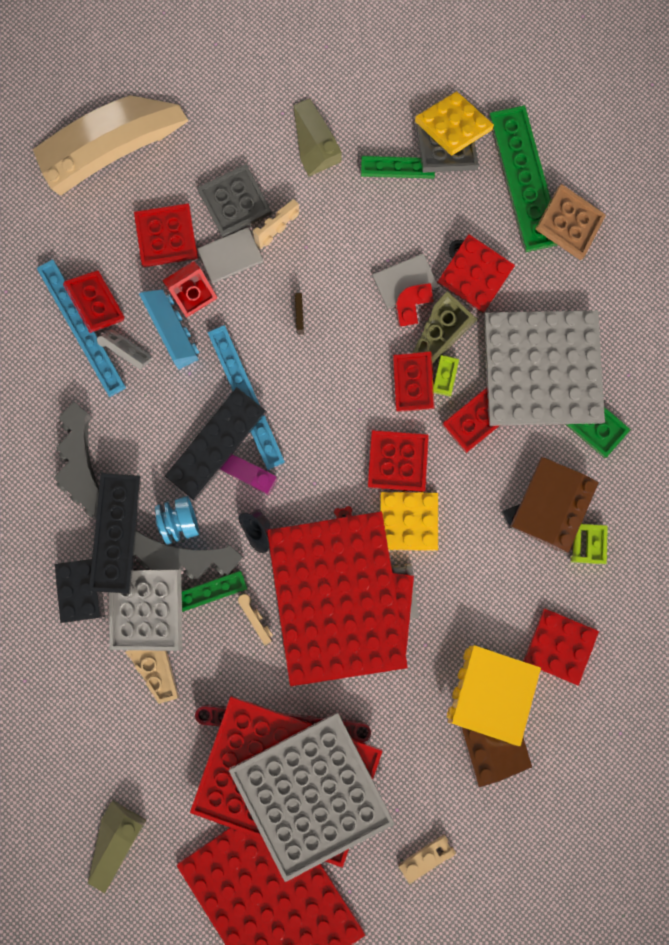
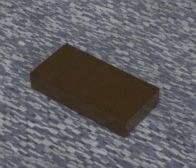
M295 293L296 330L298 335H304L302 293Z

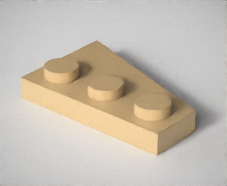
M294 199L276 213V218H268L264 222L263 228L259 229L257 227L253 230L255 243L260 249L264 245L268 246L272 242L273 236L281 233L285 229L286 224L290 220L293 221L299 215V204Z
M125 651L134 663L138 673L140 672L158 704L179 698L167 651Z

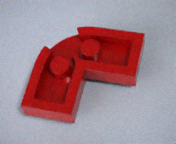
M431 283L410 286L400 293L396 301L399 327L418 324L416 305L434 302Z

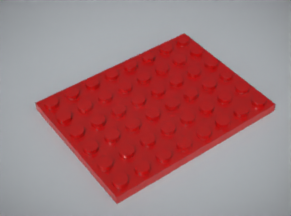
M382 511L268 530L290 687L408 668Z
M230 696L190 813L263 839L229 769L313 724ZM352 739L373 779L383 749ZM349 849L325 862L343 868Z
M228 828L176 865L225 945H353L366 936L365 931L322 864L285 882L264 840Z

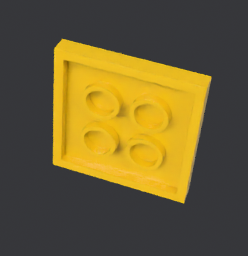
M457 91L423 111L415 118V122L451 156L490 132L494 125Z
M381 492L380 511L383 513L388 550L438 551V493Z

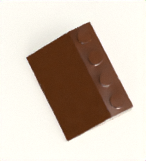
M541 457L510 527L556 551L569 553L599 482L585 474Z
M459 726L473 777L478 787L497 783L532 768L524 737L521 746H516Z

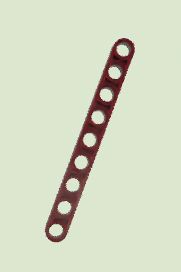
M202 705L196 710L195 719L202 725L220 727L222 720L219 715L227 707ZM202 709L209 711V719L201 718L200 711ZM282 713L299 720H305L313 725L326 718ZM342 719L344 725L348 727V732L352 739L366 742L370 739L371 729L366 722ZM365 727L368 730L367 734L364 737L358 736L356 733L358 728Z

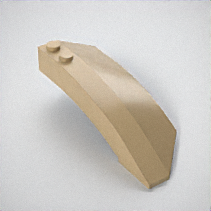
M130 95L82 116L35 147L33 152L48 185L61 196L108 164L157 140H162L189 120L178 104Z

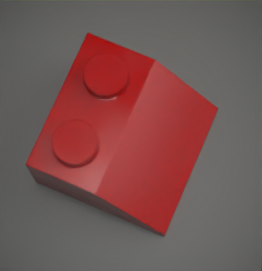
M195 261L162 280L186 318L217 299L215 292Z

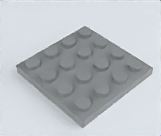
M132 570L130 594L109 593L110 650H183L181 570Z

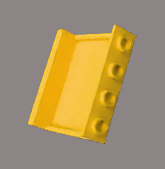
M475 645L469 646L463 655V660H465L464 666L458 672V679L460 680L458 687H455L452 693L454 701L452 707L450 706L447 711V723L505 741L512 745L521 746L541 668Z

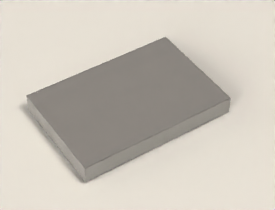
M249 228L197 248L212 284L263 263Z
M424 254L372 275L387 310L396 306L398 296L407 287L431 283L432 291L439 287Z

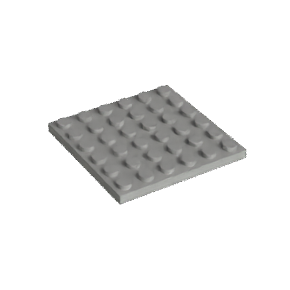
M598 311L493 312L484 314L489 426L602 424L605 422Z
M338 712L229 769L285 882L395 825Z

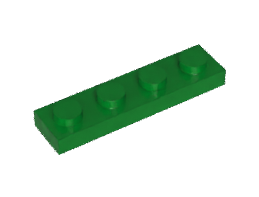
M362 156L361 177L435 178V172L423 173L421 158Z
M242 571L182 591V612L247 590Z

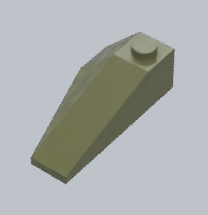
M112 800L101 820L88 879L89 885L104 894L147 821Z

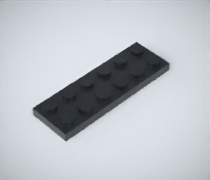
M236 387L167 472L165 477L195 501L267 411Z
M101 473L89 584L90 592L130 594L141 485V476L108 473Z

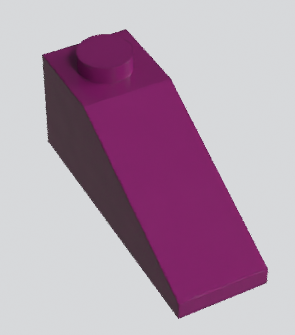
M233 454L220 469L268 496L278 480L273 474Z

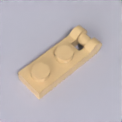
M247 594L241 595L238 598L241 608L263 644L267 645L272 641L271 637L273 634L268 626L264 627L260 620L263 617L258 609L254 610L250 604L251 597Z
M442 835L398 864V867L408 883L411 884L445 860L452 858L456 851L453 847L449 846L446 835ZM439 847L443 849V852L440 854L436 851Z

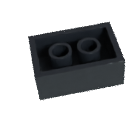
M92 559L54 564L60 623L105 617L103 592L89 591Z

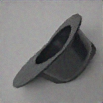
M256 509L250 514L241 513L238 518L239 523L250 545L257 552L266 553L269 550L267 532L270 529V522L260 509Z

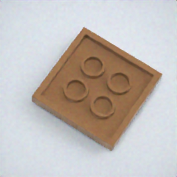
M561 184L555 191L536 230L579 260H582L606 215Z

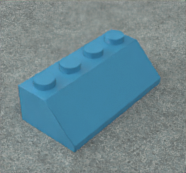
M163 289L139 293L178 370L198 361L199 359L196 354L199 351L195 343L190 344L188 338L191 335L186 326L182 328L180 324L182 318L178 310H173L171 305L174 302L170 294L165 295Z

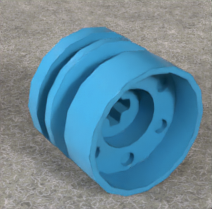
M188 496L176 499L175 509H172L168 502L164 503L165 511L161 504L155 506L156 524L167 545L172 543V535L176 542L180 541V531L183 532L186 538L200 534L196 515Z

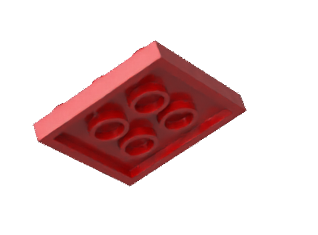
M189 203L134 212L142 267L198 259Z
M468 234L437 283L484 313L515 265Z
M372 430L367 488L425 492L429 435Z
M543 608L523 662L540 667L541 671L579 686L599 631Z

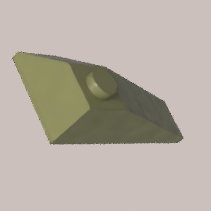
M309 98L293 105L300 160L308 177L342 161V152L311 99Z
M447 291L434 305L428 322H426L425 329L413 353L431 351L433 364L478 318Z

